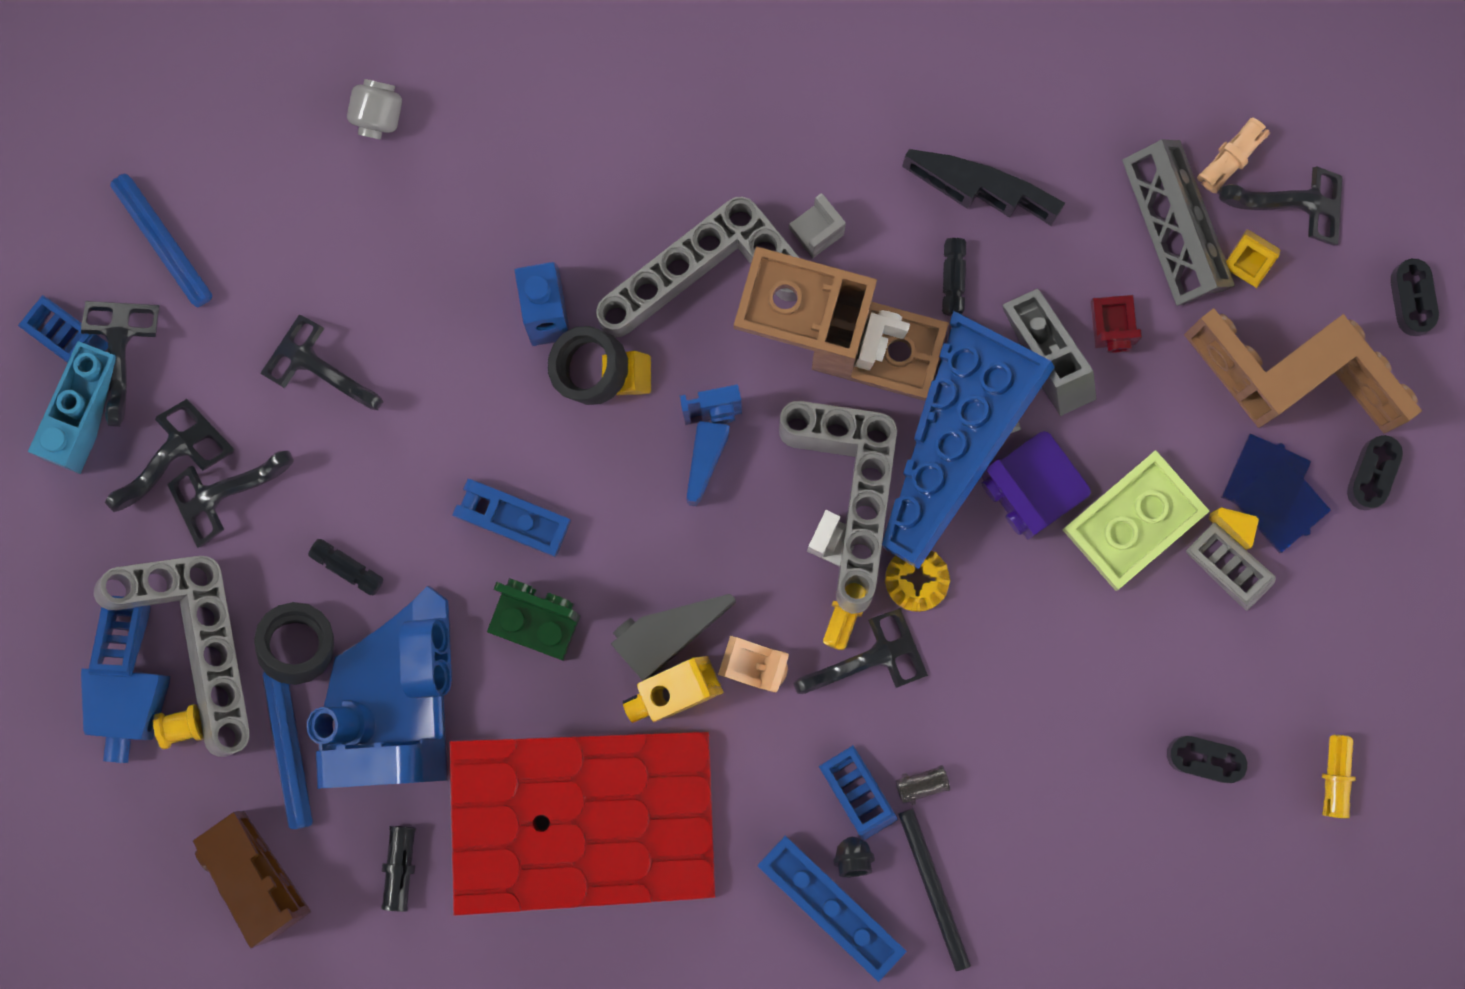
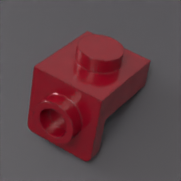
M1133 295L1101 297L1091 300L1095 348L1107 347L1108 353H1122L1132 350V345H1136L1142 338L1141 329L1136 327Z

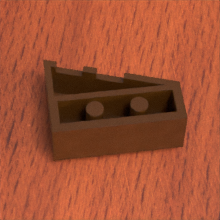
M245 811L231 813L193 840L197 849L195 856L198 862L210 873L250 949L273 940L311 913V910Z

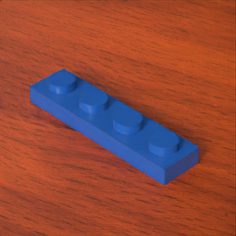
M786 835L757 865L878 982L907 952Z

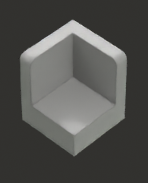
M821 193L815 197L814 206L791 222L789 229L809 255L814 258L844 236L846 222Z

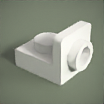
M881 310L878 314L871 313L865 325L854 366L870 371L875 360L882 362L887 348L888 338L882 337V334L904 339L910 324L903 322L902 316L890 311Z
M825 510L807 552L840 567L846 524L839 521L840 516Z

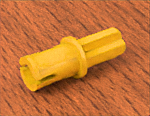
M851 583L845 587L847 595L851 598L860 599L865 597L866 590L860 584ZM833 601L832 606L835 609L823 642L833 649L844 650L857 616L862 617L863 612L851 614L844 611L837 601Z
M1334 734L1329 738L1327 773H1322V778L1325 779L1323 816L1350 818L1352 781H1356V777L1351 776L1353 739L1347 735Z

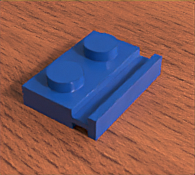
M738 384L698 392L699 398L686 400V395H680L685 425L691 424L690 418L702 416L703 421L711 420L712 423L726 424L735 421V415L742 414Z

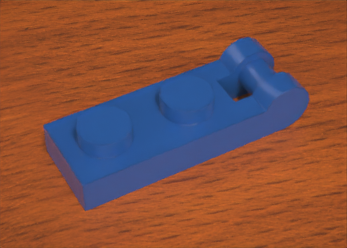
M467 479L463 488L466 494L461 505H456L452 514L453 517L556 558L571 523L569 518L477 481ZM481 498L490 501L485 515L476 512Z

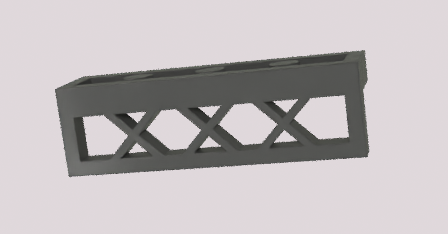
M1161 139L1123 159L1124 167L1176 306H1182L1209 293L1223 292L1234 287V281L1181 141ZM1151 156L1157 168L1152 183L1142 179L1137 165ZM1158 193L1167 196L1171 205L1166 219L1156 216L1153 208ZM1171 230L1181 233L1184 245L1180 256L1171 253L1167 246ZM1185 266L1195 270L1201 285L1185 293L1180 280Z

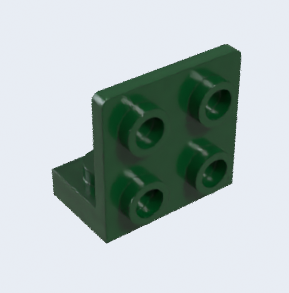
M511 578L508 579L506 585L496 582L493 590L500 593L501 596L487 633L564 661L581 615L572 610L574 604L570 600L552 593H547L545 599L535 596L537 590L533 589L532 586Z

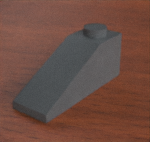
M1035 289L1003 304V310L1021 346L1052 361L1055 368L1042 388L1059 415L1062 416L1096 400L1093 369L1040 290Z
M731 594L643 616L636 622L629 618L613 632L617 639L611 645L641 680L644 681L658 672L736 603V599Z

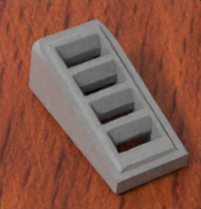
M1215 522L1186 550V553L1246 611L1275 583L1276 576ZM1218 539L1222 545L1209 558H1206L1203 553ZM1230 551L1234 557L1220 570L1215 565ZM1242 563L1246 569L1232 581L1228 576ZM1255 575L1259 580L1245 593L1241 587Z

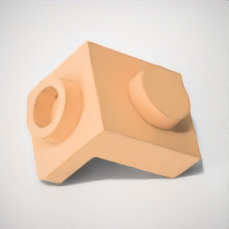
M730 636L718 675L776 693L787 676L789 654Z

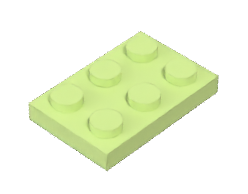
M1155 450L1068 524L1063 531L1114 590L1117 591L1210 511Z

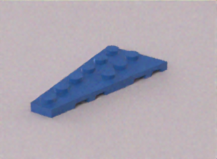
M953 311L950 320L952 327L947 344L943 343L939 356L941 359L936 379L931 382L914 437L916 441L911 460H907L903 474L906 477L900 497L895 499L882 541V546L887 551L917 569L920 568L1055 368L1051 360Z

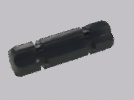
M947 238L944 243V257H947V259H945L943 268V293L946 296L943 297L942 312L948 316H952L953 311L962 315L965 310V297H962V294L965 292L966 260H963L966 255V240L963 238Z
M317 539L309 550L308 555L311 559L319 564H326L327 569L353 585L358 584L357 588L368 595H375L383 583V578L370 569L366 571L364 565L338 549L335 551L334 546L322 539Z

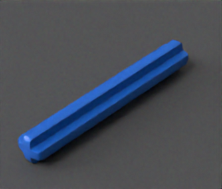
M126 173L113 179L110 187L191 304L198 308L208 303L212 299V293L133 179Z
M263 672L262 677L288 827L293 830L309 827L313 824L290 686L289 684L274 680Z

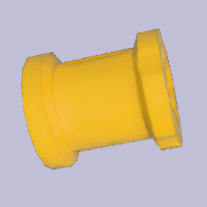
M197 704L189 705L186 711L166 716L163 713L154 715L153 729L161 749H168L172 743L194 738L196 741L203 740Z

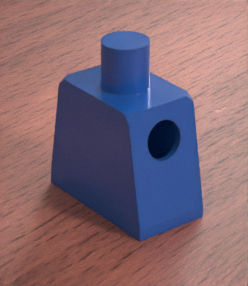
M555 262L514 269L523 323L531 345L537 346L556 342L563 333L570 330L558 265ZM542 323H554L548 327H537Z
M81 669L83 731L85 735L106 737L103 761L128 763L131 739H153L155 735L153 729L154 715L162 711L171 676L132 673L131 677L90 675L88 669Z

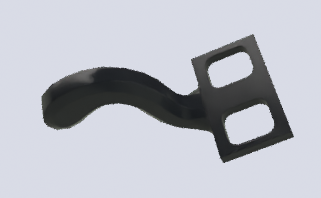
M1318 166L1312 167V183L1309 190L1251 192L1244 190V188L1236 184H1228L1220 188V201L1235 208L1249 210L1302 209L1309 214L1308 237L1333 246L1338 245L1342 176ZM1322 175L1331 178L1333 182L1332 199L1321 194ZM1319 213L1328 216L1330 219L1329 237L1321 235L1318 231Z
M85 301L81 334L105 335L108 341V353L116 356L105 411V419L108 426L120 427L124 420L127 394V344L133 336L156 337L159 305ZM91 311H109L113 313L111 323L107 326L89 325L87 323L88 315ZM133 313H150L154 315L153 324L149 328L129 326L130 315Z
M299 314L260 374L285 388L297 370H308L363 406L378 411L383 403L382 398L378 394L352 380L315 354L313 345L325 328ZM304 324L313 326V330L304 344L297 345L294 343L295 336ZM282 357L289 358L291 363L283 376L279 379L273 377L272 371Z
M185 399L156 416L155 420L169 434L167 441L155 453L142 473L130 484L111 492L105 500V504L113 512H117L136 503L152 489L162 477L169 464L178 457L188 455L204 471L234 452L233 447L190 401ZM178 410H185L196 421V424L185 431H178L167 420V417ZM205 438H211L223 452L211 460H205L193 446Z
M278 451L259 467L209 486L202 484L194 466H189L167 484L197 548L204 546L224 530L215 511L219 502L230 495L262 485L284 473L294 462L290 451ZM186 476L190 478L196 492L195 496L188 502L185 501L179 489V482ZM204 511L213 527L212 532L205 538L202 537L196 525V517Z
M901 608L868 620L876 638V642L871 649L798 678L793 683L797 694H806L873 666L887 667L896 688L928 676ZM889 616L896 620L901 633L899 639L891 642L885 638L880 626V620ZM903 654H908L911 657L916 669V675L907 680L901 677L895 662L896 658Z

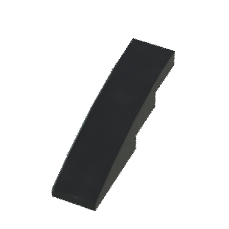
M909 149L904 158L903 168L967 209L974 199L978 197L1010 218L1019 205L1052 226L1065 205V202L1033 184L991 166L951 155Z

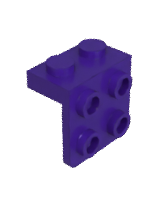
M1046 431L1038 433L1002 460L998 459L987 467L981 476L984 480L981 484L985 492L994 502L999 500L1008 513L1005 517L1012 529L1018 535L1023 534L1027 540L1084 501L1091 493L1090 487L1051 434Z

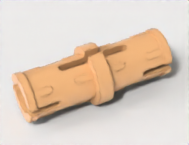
M1250 118L1229 143L1224 142L1219 148L1220 153L1197 176L1198 181L1202 182L1201 184L1210 192L1217 193L1238 168L1243 169L1248 163L1247 158L1270 135L1269 130L1265 129L1266 126L1259 120Z

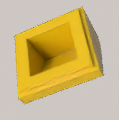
M1246 229L1226 260V263L1231 273L1257 288L1279 257L1281 250L1254 232Z
M627 351L628 374L623 387L616 395L651 393L650 355L638 351ZM606 354L602 355V377L607 367Z
M1222 507L1210 513L1209 520L1212 523L1215 522L1245 550L1252 548L1259 521L1257 516Z

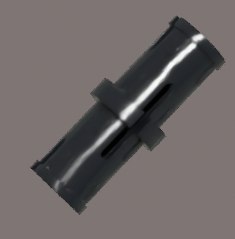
M389 826L387 863H382V872H386L381 909L406 912L408 911L410 874H415L416 866L412 865L416 828Z

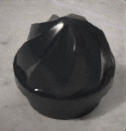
M853 836L846 838L837 846L836 856L833 859L834 866L839 869V876L845 878L859 877L872 873L871 863L875 861L874 854L871 852L868 843Z

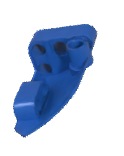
M426 586L412 602L376 631L335 657L324 707L316 708L310 713L306 726L311 740L319 744V751H316L317 789L447 781L444 695L450 691L452 682L448 600L431 586Z

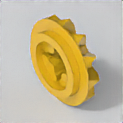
M930 551L920 566L922 574L929 576V578H935V581L922 584L919 596H916V590L912 582L900 579V576L906 577L913 574L916 567L897 556L890 561L885 574L886 589L892 600L900 607L909 611L921 612L932 609L945 598L951 580L947 564L935 551Z

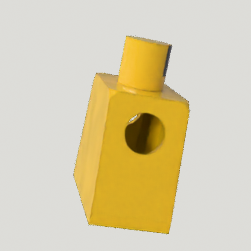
M694 657L637 684L639 694L623 700V707L632 723L650 716L653 722H656L724 692L709 657ZM664 688H666L670 694V699L668 702L663 698Z

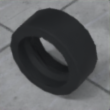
M591 326L574 327L563 333L553 344L548 357V375L553 387L563 397L585 405L602 404L614 398L623 387L628 374V357L623 345L613 335ZM593 342L599 344L605 350L607 367L603 377L595 386L589 389H582L577 387L570 378V363L573 355L581 346Z
M291 602L278 605L263 616L256 628L254 643L258 664L267 676L280 683L297 685L311 682L323 674L332 661L334 636L331 623L322 611L309 604ZM299 623L313 628L319 639L318 651L314 657L299 664L282 663L274 657L270 649L271 636L275 630L283 625Z

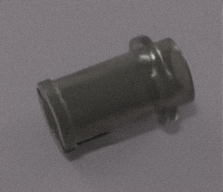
M943 765L911 776L903 773L901 779L895 780L902 804L910 802L911 805H915L918 799L950 791L949 780Z

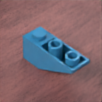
M77 341L29 447V453L81 474L97 438L115 365V355Z

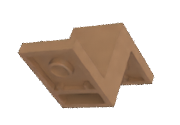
M756 246L733 326L734 329L814 351L811 370L926 401L931 382L935 376L949 323L872 302L877 279ZM783 288L790 289L796 294L797 302L792 308L781 309L773 301L774 294ZM881 310L899 314L902 316L903 322L910 324L904 339L882 334V337L888 338L882 362L875 360L870 371L854 366L865 325L871 313L878 314ZM899 341L908 345L911 355L907 360L897 362L889 356L888 347L894 342Z
M1214 308L1201 317L1184 334L1258 428L1279 416L1334 373L1384 434L1409 422L1422 412L1416 404L1418 399L1415 393L1407 385L1398 382L1390 372L1392 368L1389 361L1380 352L1372 350L1364 340L1365 333L1354 320H1348L1344 314L1267 372L1261 367L1263 362L1258 353L1250 346L1245 347L1235 335L1237 330L1233 322L1225 314L1219 315Z

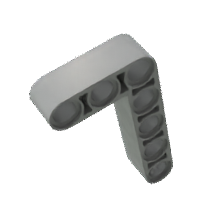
M743 196L734 197L607 294L598 303L596 309L597 318L604 332L613 335L615 338L623 337L736 249L740 250L750 264L754 256V249L761 242L773 244L776 248L775 252L799 257L752 200ZM737 212H744L751 217V221L745 226H736L731 223L730 217ZM706 236H714L719 239L720 245L712 251H707L699 246V242ZM675 260H683L688 263L689 268L682 275H674L667 270L669 264ZM644 284H652L658 289L657 294L648 300L639 298L636 295L637 290ZM787 288L780 289L775 293L776 296L784 301L797 300L796 294ZM613 308L623 309L626 312V317L619 324H610L605 320L609 310Z
M793 401L782 409L780 415L779 436L787 446L855 457L836 600L844 611L851 614L861 613L870 606L876 589L897 426L890 416L879 412L805 401ZM792 419H801L807 423L808 427L801 431L791 429L787 423ZM838 424L843 426L848 433L844 436L836 437L831 435L827 428ZM873 430L881 431L886 435L887 440L882 443H876L869 439L867 433ZM866 468L877 469L881 473L882 478L877 481L867 480L863 476L862 471ZM861 506H869L875 510L877 516L874 519L865 520L858 516L856 510ZM862 544L870 549L872 555L867 559H859L852 554L850 549L852 546ZM851 583L860 584L865 588L866 596L860 599L851 598L847 595L845 587Z
M193 556L109 569L97 581L94 587L96 602L107 610H121L180 601L205 746L211 754L218 757H226L241 751L249 741L250 731L223 579L218 563L208 556ZM192 568H199L206 573V586H198L191 581L190 570ZM150 574H159L166 580L167 589L165 592H157L150 587L148 583ZM108 580L120 581L126 589L125 597H112L107 592L106 582ZM199 607H205L213 613V626H205L198 621L197 610ZM206 647H213L220 652L221 663L219 666L209 665L205 661L204 650ZM213 687H221L227 692L228 703L225 707H220L212 701L211 691ZM222 726L230 728L235 734V743L232 747L223 746L218 739V732Z

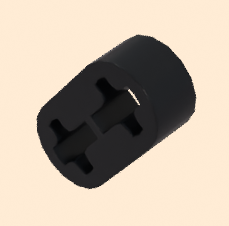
M1413 258L1405 260L1391 274L1390 283L1396 319L1399 328L1404 333L1410 336H1420L1434 328L1439 320L1432 271L1426 262ZM1409 269L1412 275H1419L1420 281L1415 283L1413 288L1411 281L1403 280V275L1408 273ZM1416 306L1419 314L1426 315V320L1421 322L1420 326L1417 320H1410L1409 314L1415 311Z
M1381 435L1371 439L1363 446L1347 490L1348 499L1356 508L1360 510L1375 509L1384 504L1389 497L1403 457L1402 446L1395 438ZM1384 445L1386 447L1385 453L1391 457L1390 460L1383 461L1379 468L1376 469L1378 455L1373 453V449H1378ZM1371 477H1375L1372 491L1377 493V497H1372L1366 501L1364 500L1365 493L1359 490V487L1368 484Z
M1180 736L1170 742L1167 748L1169 764L1173 769L1185 774L1220 783H1235L1240 781L1247 771L1248 762L1245 755L1239 749L1194 736ZM1187 742L1190 743L1192 752L1203 755L1202 762L1190 760L1186 766L1182 765L1183 758L1177 756L1178 748H1185ZM1229 753L1231 754V762L1237 764L1236 770L1228 771L1226 776H1223V768L1211 765V758L1225 759Z

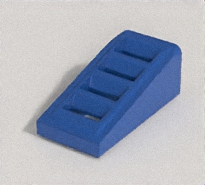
M44 295L40 297L18 325L67 363L77 341L106 351L108 348V342L97 334H81L82 323ZM51 311L55 313L53 317L49 320V322L44 326V328L39 332L38 328L45 321V319L48 317ZM66 321L65 324L61 327V329L57 332V334L53 337V339L50 340V338L54 335V333L58 330L62 323ZM78 330V333L74 336V338L70 341V343L66 346V348L63 349V347L67 344V342L71 339V337H72V336L75 334V332Z
M704 421L697 423L686 497L689 506L697 507L702 499L729 438V425Z
M112 596V597H114V598H123L124 596ZM149 605L121 610H107L101 607L88 669L90 675L132 676L151 609ZM118 616L132 617L131 622L116 620ZM113 630L129 631L128 636L112 635ZM109 643L126 644L125 650L107 649ZM105 657L123 658L122 665L103 664Z
M854 745L819 766L863 840L870 838L898 820ZM851 763H855L857 769L836 780L833 774ZM861 777L865 779L866 782L845 795L842 790L843 788ZM872 791L875 796L874 798L856 809L852 807L851 803ZM881 806L884 812L866 823H862L861 817Z

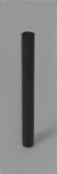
M914 809L900 812L898 815L954 969L955 971H961L969 968L971 964Z

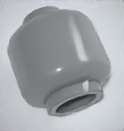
M364 79L363 85L359 84L353 87L347 120L352 125L359 127L358 135L381 140L382 132L391 133L397 129L402 97L394 92L395 86Z

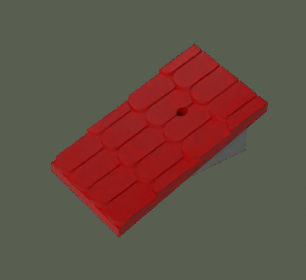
M709 732L450 741L453 916L715 898ZM540 815L546 816L550 821V825L545 831L541 830L538 826L537 819Z

